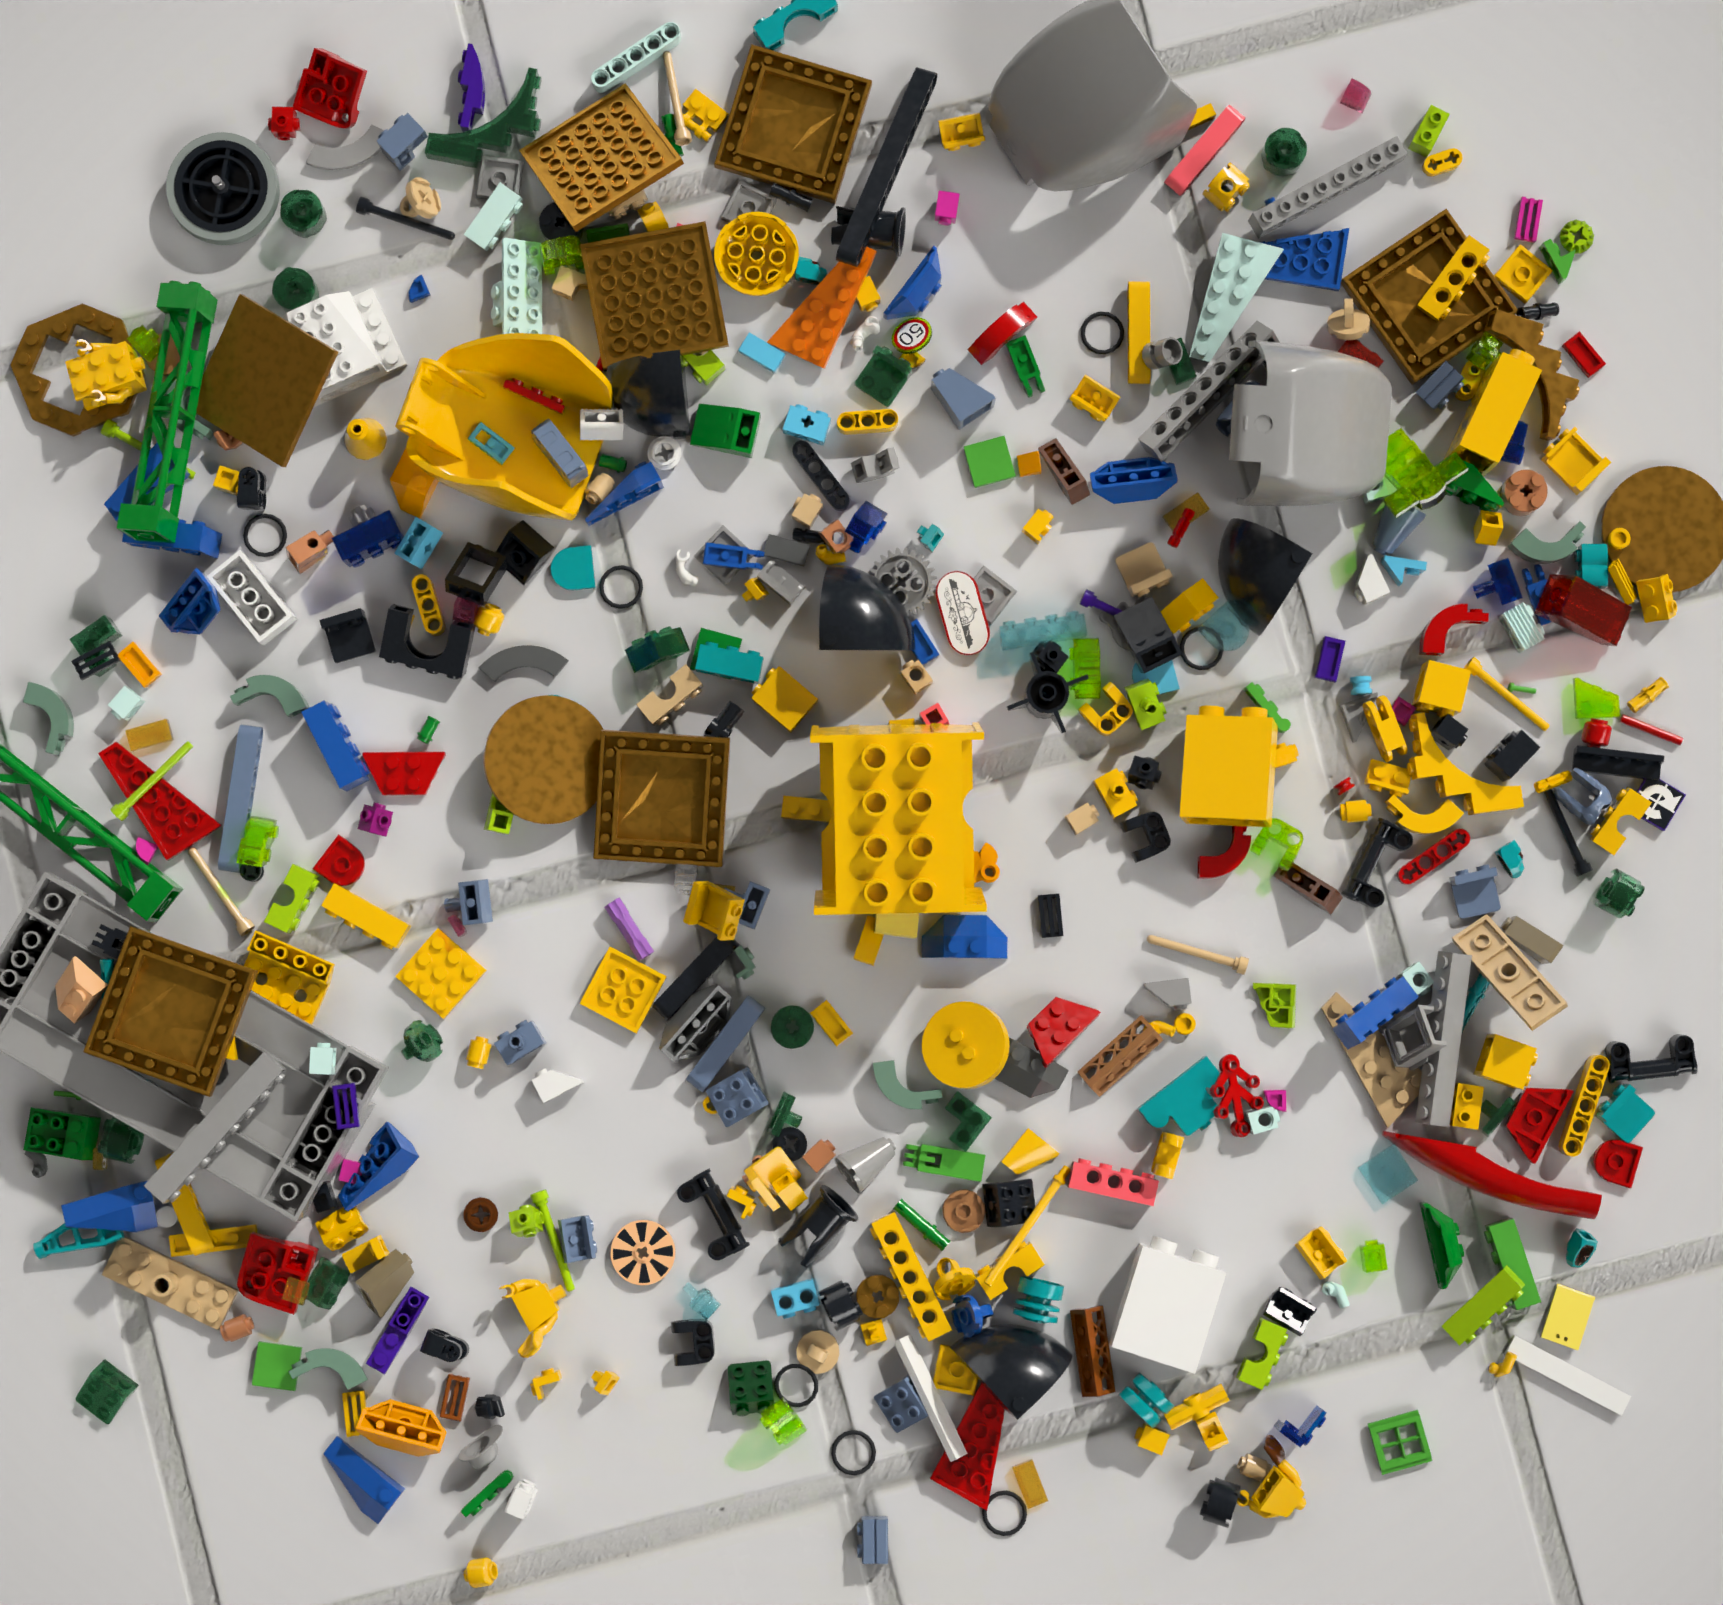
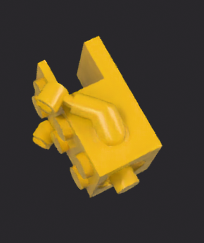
M80 339L75 345L76 347L81 346L84 348L77 351L80 357L65 361L75 400H82L87 411L106 404L122 403L129 396L147 391L142 370L145 369L144 361L141 357H138L137 352L126 341L118 344H88L86 340Z

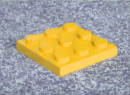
M437 928L395 977L440 1017L445 1019L487 970L441 929Z
M609 947L579 1004L637 1034L667 976Z

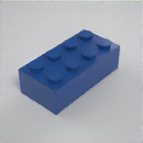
M324 700L302 711L301 713L339 788L348 792L369 781L368 774H370L366 763L359 759L358 756L361 753L357 745L349 740L348 737L351 736L348 727L340 722L339 718L342 716L337 706Z

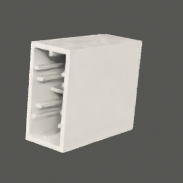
M1153 1236L1150 1246L1141 1243L1138 1245L1108 1343L1113 1348L1195 1374L1226 1272L1216 1268L1219 1260L1218 1256L1194 1249L1192 1258L1187 1259L1175 1255L1177 1243Z

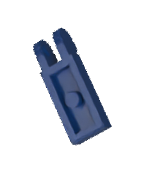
M706 542L703 565L743 570L746 568L762 570L763 565L760 563H749L746 561L747 555L761 558L764 557L765 552L751 550L748 547Z
M1536 564L1534 565V571L1539 582L1533 583L1530 571L1527 568L1522 569V575L1538 623L1543 626L1554 622L1550 618L1555 615V608L1551 607L1548 617L1541 615L1551 589L1547 579H1545L1542 566Z

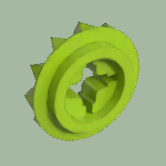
M1577 219L1570 221L1564 225L1560 232L1561 244L1569 252L1575 250V254L1583 253L1593 244L1594 234L1592 227L1586 224L1585 221ZM1581 230L1580 236L1583 239H1579L1574 244L1575 236L1572 233H1577V231Z

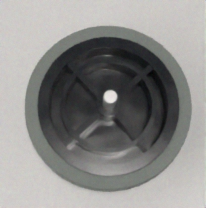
M217 132L196 138L177 154L168 171L166 193L174 217L188 233L207 243L233 245L251 239L268 225L278 206L280 186L276 169L264 150L243 136Z

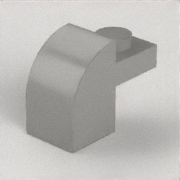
M894 447L887 448L876 455L863 456L851 463L856 483L887 477L894 474V471L900 468Z

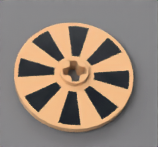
M637 1220L628 1223L617 1232L613 1239L610 1253L614 1269L624 1280L636 1285H650L660 1281L669 1273L673 1266L676 1252L672 1236L662 1225L650 1220ZM646 1247V1252L649 1254L648 1257L640 1258V1253L637 1251L638 1248Z

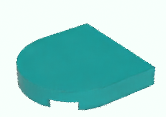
M591 545L565 548L555 555L551 563V574L554 581L560 587L571 591L596 588Z

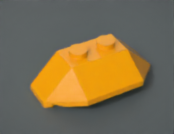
M406 448L390 478L400 509L420 519L439 481L428 475L410 459Z
M391 1399L370 1408L362 1409L356 1426V1431L375 1445L418 1457L440 1453L447 1433L433 1411Z

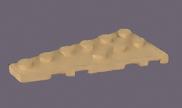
M1337 992L1321 1007L1332 1028L1337 1025L1336 1020L1344 1014L1349 1016L1354 1012L1352 1010L1353 1007ZM1378 1030L1366 1037L1363 1042L1348 1050L1339 1039L1352 1066L1370 1095L1374 1106L1381 1115L1385 1126L1389 1128L1419 1095L1422 1071L1419 1068L1409 1070V1068L1395 1067L1385 1037Z

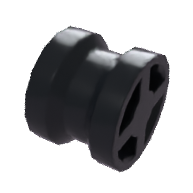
M247 860L242 863L240 874L246 881L256 882L264 876V867L258 861Z

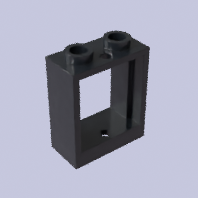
M467 542L445 578V591L485 606L507 570L506 556L499 552L485 549L481 545ZM470 558L494 567L483 586L459 577Z

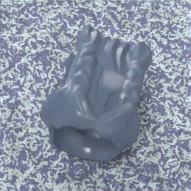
M1574 768L1571 771L1572 777L1595 794L1593 803L1585 807L1560 787L1555 789L1554 795L1580 821L1593 825L1601 814V810L1608 808L1611 804L1612 797L1607 787L1599 783L1593 776L1588 775V773L1579 768Z

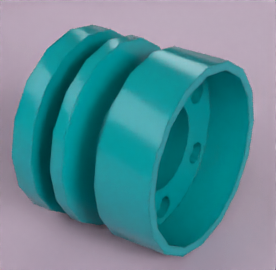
M1020 1276L1017 1291L1025 1294L1026 1299H1015V1303L1023 1305L1024 1308L1014 1307L1013 1314L1032 1322L1043 1324L1057 1323L1058 1317L1049 1314V1311H1060L1058 1307L1051 1305V1301L1062 1300L1064 1286L1046 1280Z

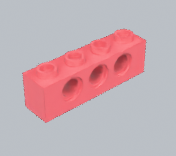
M1079 1158L1078 1162H1072L1067 1187L1154 1206L1159 1181L1154 1179L1155 1175L1142 1172L1141 1176L1133 1175L1134 1170L1121 1168L1120 1171L1112 1170V1165L1100 1163L1099 1167L1091 1165L1090 1160ZM1090 1171H1096L1098 1174V1179L1094 1183L1087 1181L1086 1177ZM1115 1175L1119 1178V1184L1112 1188L1108 1185V1179L1110 1176ZM1133 1180H1138L1140 1183V1189L1137 1192H1131L1129 1189V1184Z

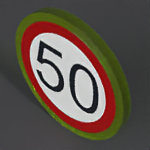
M920 317L906 319L894 329L891 338L892 344L900 353H916L930 342L932 327L927 320Z

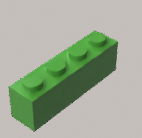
M1506 1218L1485 1225L1486 1231H1484V1236L1487 1243H1491L1493 1249L1491 1257L1494 1264H1498L1500 1271L1507 1265L1525 1284L1521 1289L1524 1293L1516 1301L1510 1299L1507 1302L1508 1306L1519 1310L1541 1303L1514 1219Z

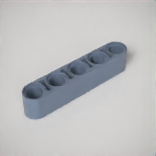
M748 995L688 1075L686 1081L703 1093L763 1013L765 1007Z

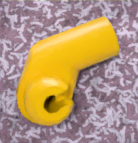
M1160 1020L1149 1023L1158 1034L1163 1033L1170 1037L1175 1034L1176 1027Z

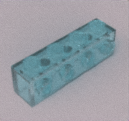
M1079 611L1067 612L1064 617H1058L1057 614L1047 615L1044 620L1038 621L1036 617L1024 619V623L1018 624L1015 621L1003 622V626H999L998 629L1002 650L1034 646L1047 641L1061 642L1086 638L1087 636L1084 614H1079Z

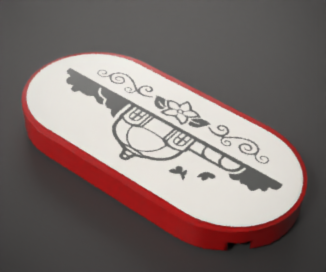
M961 571L947 573L937 584L936 599L949 644L960 654H976L984 649L990 638V628L978 585L967 573Z

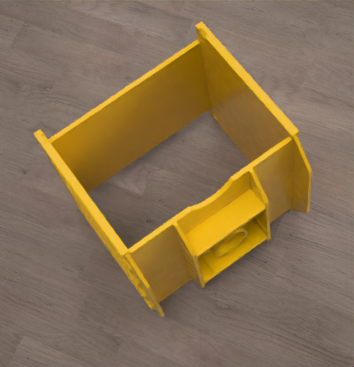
M972 722V725L931 723L923 725H849L819 728V725H812L810 743H819L820 792L826 796L831 806L830 821L821 832L822 890H815L814 915L987 912V904L982 888L974 887L973 828L968 825L963 816L964 799L969 791L973 789L972 740H984V731L979 722Z

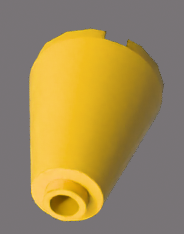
M371 418L352 420L349 422L344 435V443L348 452L357 459L369 460L379 456L385 449L387 442L383 426Z

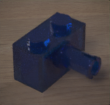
M865 501L853 515L845 530L846 533L853 536L849 549L855 553H860L864 544L867 545L871 539L875 541L887 524L884 520L888 513Z
M1509 558L1488 565L1492 576L1491 580L1473 586L1474 592L1483 589V591L1475 593L1477 599L1496 592L1502 605L1524 598Z

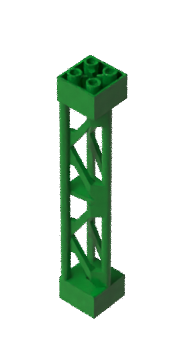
M169 281V283H160L156 307L165 313L136 480L131 504L121 503L117 522V529L136 541L175 543L180 502L212 324H214L218 301L210 291L204 289L198 282L190 281L188 284H182L178 281ZM179 322H186L185 333ZM195 323H203L198 351L192 350L191 343ZM171 334L180 355V361L162 384ZM189 360L192 369L186 374ZM176 379L175 388L169 394L163 396ZM186 387H191L188 409L186 411L180 406L182 393ZM162 418L169 419L168 429ZM178 420H185L181 448H175L174 438ZM154 432L163 457L144 482ZM172 458L175 466L169 472L170 461ZM159 477L158 485L154 488V490L146 494ZM169 485H174L170 511H167L162 507L165 489Z
M0 744V760L14 770L12 775L0 774V782L30 784L42 821L40 822L1 790L0 802L128 903L127 906L143 919L157 923L182 892L183 888L151 863L146 865L140 860L135 850ZM49 799L67 812V815L58 827ZM76 821L95 834L93 838L63 835ZM76 845L110 848L122 886L73 848ZM129 862L149 877L138 891Z

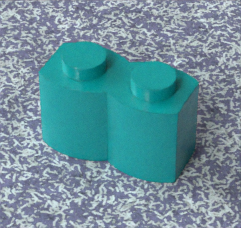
M1607 544L1579 545L1574 553V560L1578 562V570L1575 571V583H1578L1580 589H1605L1608 586Z

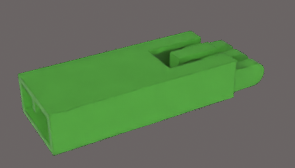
M906 1144V1149L914 1150V1153L904 1154V1157L913 1159L912 1162L903 1161V1166L917 1168V1171L979 1182L982 1180L985 1154L921 1144V1146ZM927 1154L942 1156L940 1165L926 1163H935V1157L927 1156Z

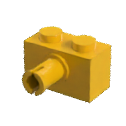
M1117 768L1093 781L1113 819L1137 806L1136 801H1138L1135 792L1132 789L1129 791L1125 784L1128 782L1123 771L1119 772Z

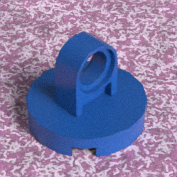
M969 1294L956 1296L953 1300V1303H955V1310H951L953 1324L958 1333L963 1332L964 1338L980 1334L983 1327V1319L994 1315L991 1304L979 1306L975 1298Z

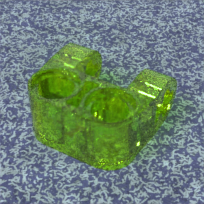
M566 236L547 240L540 244L545 276L556 274V267L575 264L577 269L584 268L580 247L581 242L578 237Z
M1272 818V825H1278L1281 831L1278 834H1272L1269 831L1270 827H1263L1251 846L1250 851L1260 856L1269 840H1272L1287 849L1278 867L1288 872L1303 845V834L1284 821ZM1295 835L1300 841L1298 844L1292 845L1288 842V838Z

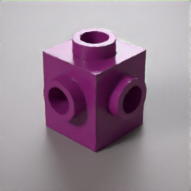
M374 802L373 806L364 804L357 829L386 837L392 822L393 812L385 810L386 806Z

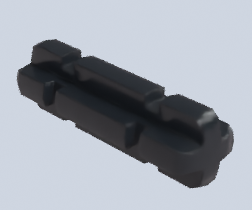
M802 528L793 529L792 538L794 540L801 541V539H804L806 542L820 544L824 542L818 534L820 531L808 529L803 531Z

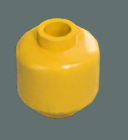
M490 603L480 606L473 621V624L478 628L477 632L485 636H489L490 633H498L504 620V614L501 612L502 609Z
M487 1557L470 1560L466 1569H464V1579L473 1588L491 1586L498 1576L497 1565Z

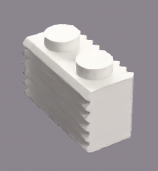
M581 409L580 440H623V410Z
M528 1480L518 1481L504 1512L524 1519L529 1513L538 1489L535 1487L536 1484Z

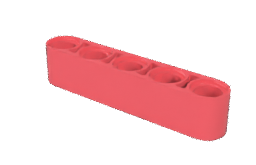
M1229 104L1169 174L1164 183L1181 196L1242 125L1246 117Z

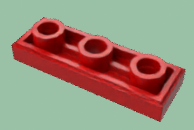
M512 378L511 381L505 380L504 389L563 415L565 406L562 404L563 400L552 395L549 399L542 395L543 391L535 387H531V390L523 387L524 382Z

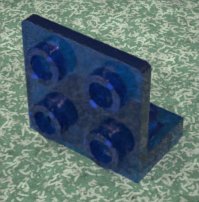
M1316 1405L1299 1429L1289 1421L1285 1420L1283 1423L1279 1419L1274 1424V1427L1301 1448L1302 1445L1306 1446L1313 1437L1311 1434L1316 1427L1320 1428L1325 1422L1327 1412Z

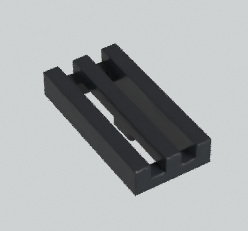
M108 641L75 658L71 662L83 681L121 660L112 642ZM108 648L110 649L109 651L105 652L104 654H102V655H100V656H98V657H96V658H94V659H92V660H90V661H88V662H86V663H84V664H82V665H79V663H81V662H83V661H85V660H87V659H89V658H91V657H93V656L99 654L100 652H102V651H104V650H106V649H108ZM113 655L114 658L85 673L83 672L84 669Z
M1059 893L1038 895L1042 938L1064 936ZM1053 898H1055L1058 932L1056 933L1054 931L1051 901ZM1043 899H1047L1050 933H1046Z

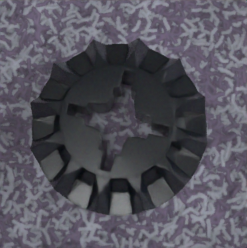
M786 1127L778 1131L773 1139V1149L778 1146L784 1148V1145H786L784 1136L789 1138V1140L798 1138L794 1144L796 1152L790 1148L783 1151L791 1161L800 1159L807 1149V1139L804 1133L794 1127Z

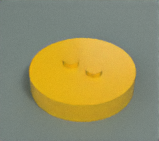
M955 1002L938 1010L927 1023L922 1037V1054L929 1071L942 1083L960 1089H974L991 1082L1004 1068L1009 1054V1036L1003 1021L991 1009L973 1002Z

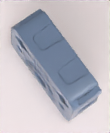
M549 418L531 430L533 440L570 488H573L588 477L586 465Z

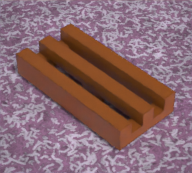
M448 1374L440 1412L441 1418L462 1421L470 1377ZM452 1380H456L450 1413L445 1414ZM464 1382L458 1415L455 1416L454 1412L460 1383Z

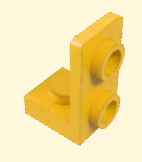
M379 1235L343 1253L342 1257L349 1272L353 1273L386 1257L390 1253L382 1236Z

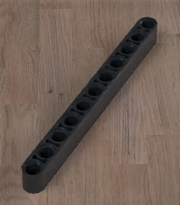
M919 67L915 68L838 247L836 261L858 267L935 88L938 77L936 72Z

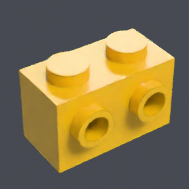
M1455 1083L1450 1126L1478 1130L1484 1087Z

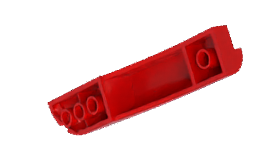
M1383 1131L1385 1138L1418 1162L1442 1176L1484 1195L1512 1204L1587 1219H1595L1598 1215L1602 1195L1556 1187L1534 1181L1494 1163L1476 1152L1477 1147Z

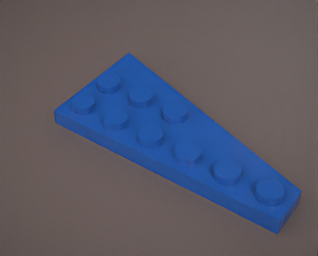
M1349 228L1260 242L1284 249L1265 277V280L1339 291Z

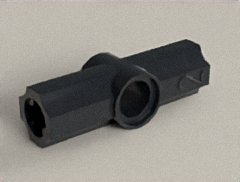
M729 701L719 716L714 718L704 732V736L728 738L733 731L732 728L745 711L732 701Z

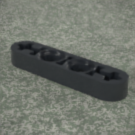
M803 440L797 441L792 448L794 458L830 505L837 511L846 510L850 503L846 491L810 444ZM799 446L807 448L805 451L808 457L811 454L814 456L808 459L805 464L802 462L806 460L803 454H797V447ZM812 462L819 463L821 466L820 471L817 473L810 472L808 469L809 464ZM824 479H831L834 485L831 489L825 490L822 488L821 483ZM836 488L839 489V491H836V494L840 498L845 497L843 506L841 504H835L836 497L833 494L831 497L828 496L829 494L833 493L836 490Z

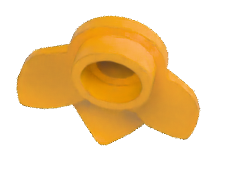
M988 843L983 845L981 852L974 851V883L979 881L992 883L999 877L1000 870L996 864L998 855L996 850ZM987 868L993 870L992 876H987L985 874V870Z

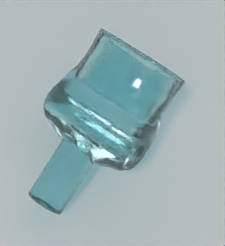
M689 1282L683 1287L692 1297L689 1306L705 1320L721 1305L707 1288L697 1291Z

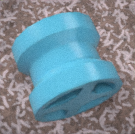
M1371 676L1350 677L1353 687L1351 695L1372 694V689L1370 688Z

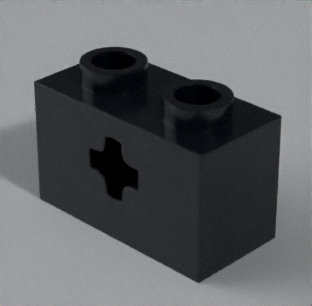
M1447 714L1437 721L1430 732L1434 741L1445 749L1450 750L1462 746L1468 737L1465 734L1469 729Z

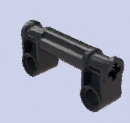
M1378 818L1377 821L1379 823L1374 833L1370 834L1349 876L1350 881L1345 891L1341 892V895L1368 908L1379 907L1385 899L1383 892L1368 884V881L1386 845L1397 851H1405L1413 844V837L1408 831L1397 827L1392 822L1383 818ZM1402 835L1407 838V845L1405 847L1398 845V836ZM1374 892L1379 896L1377 904H1372L1368 900L1370 893Z
M1676 1034L1669 1040L1671 1058L1631 1062L1629 1047L1625 1043L1612 1041L1605 1048L1606 1058L1610 1063L1607 1073L1608 1081L1611 1084L1619 1080L1630 1082L1675 1077L1683 1073L1697 1074L1694 1042L1687 1035ZM1680 1039L1685 1041V1047L1682 1050H1679L1677 1046ZM1616 1046H1620L1622 1050L1618 1057H1615L1613 1054Z
M709 1168L680 1185L677 1195L684 1203L692 1202L703 1196L723 1233V1236L709 1244L708 1254L713 1260H722L748 1247L750 1243L746 1242L740 1231L741 1226L735 1218L719 1185L715 1184ZM703 1178L706 1179V1181H707L709 1187H707V1185H706V1183H705V1181H704ZM683 1187L692 1188L693 1196L691 1198L685 1199L681 1196V1189ZM734 1235L736 1236L740 1244L736 1242ZM715 1244L722 1245L724 1248L723 1254L720 1256L713 1255L711 1252L712 1246Z

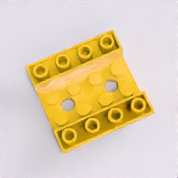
M255 930L247 948L250 952L244 966L257 970V975L265 973L267 975V982L264 985H260L255 979L251 990L312 1025L330 986L335 964ZM301 989L307 994L303 1002H299L295 996L296 992Z

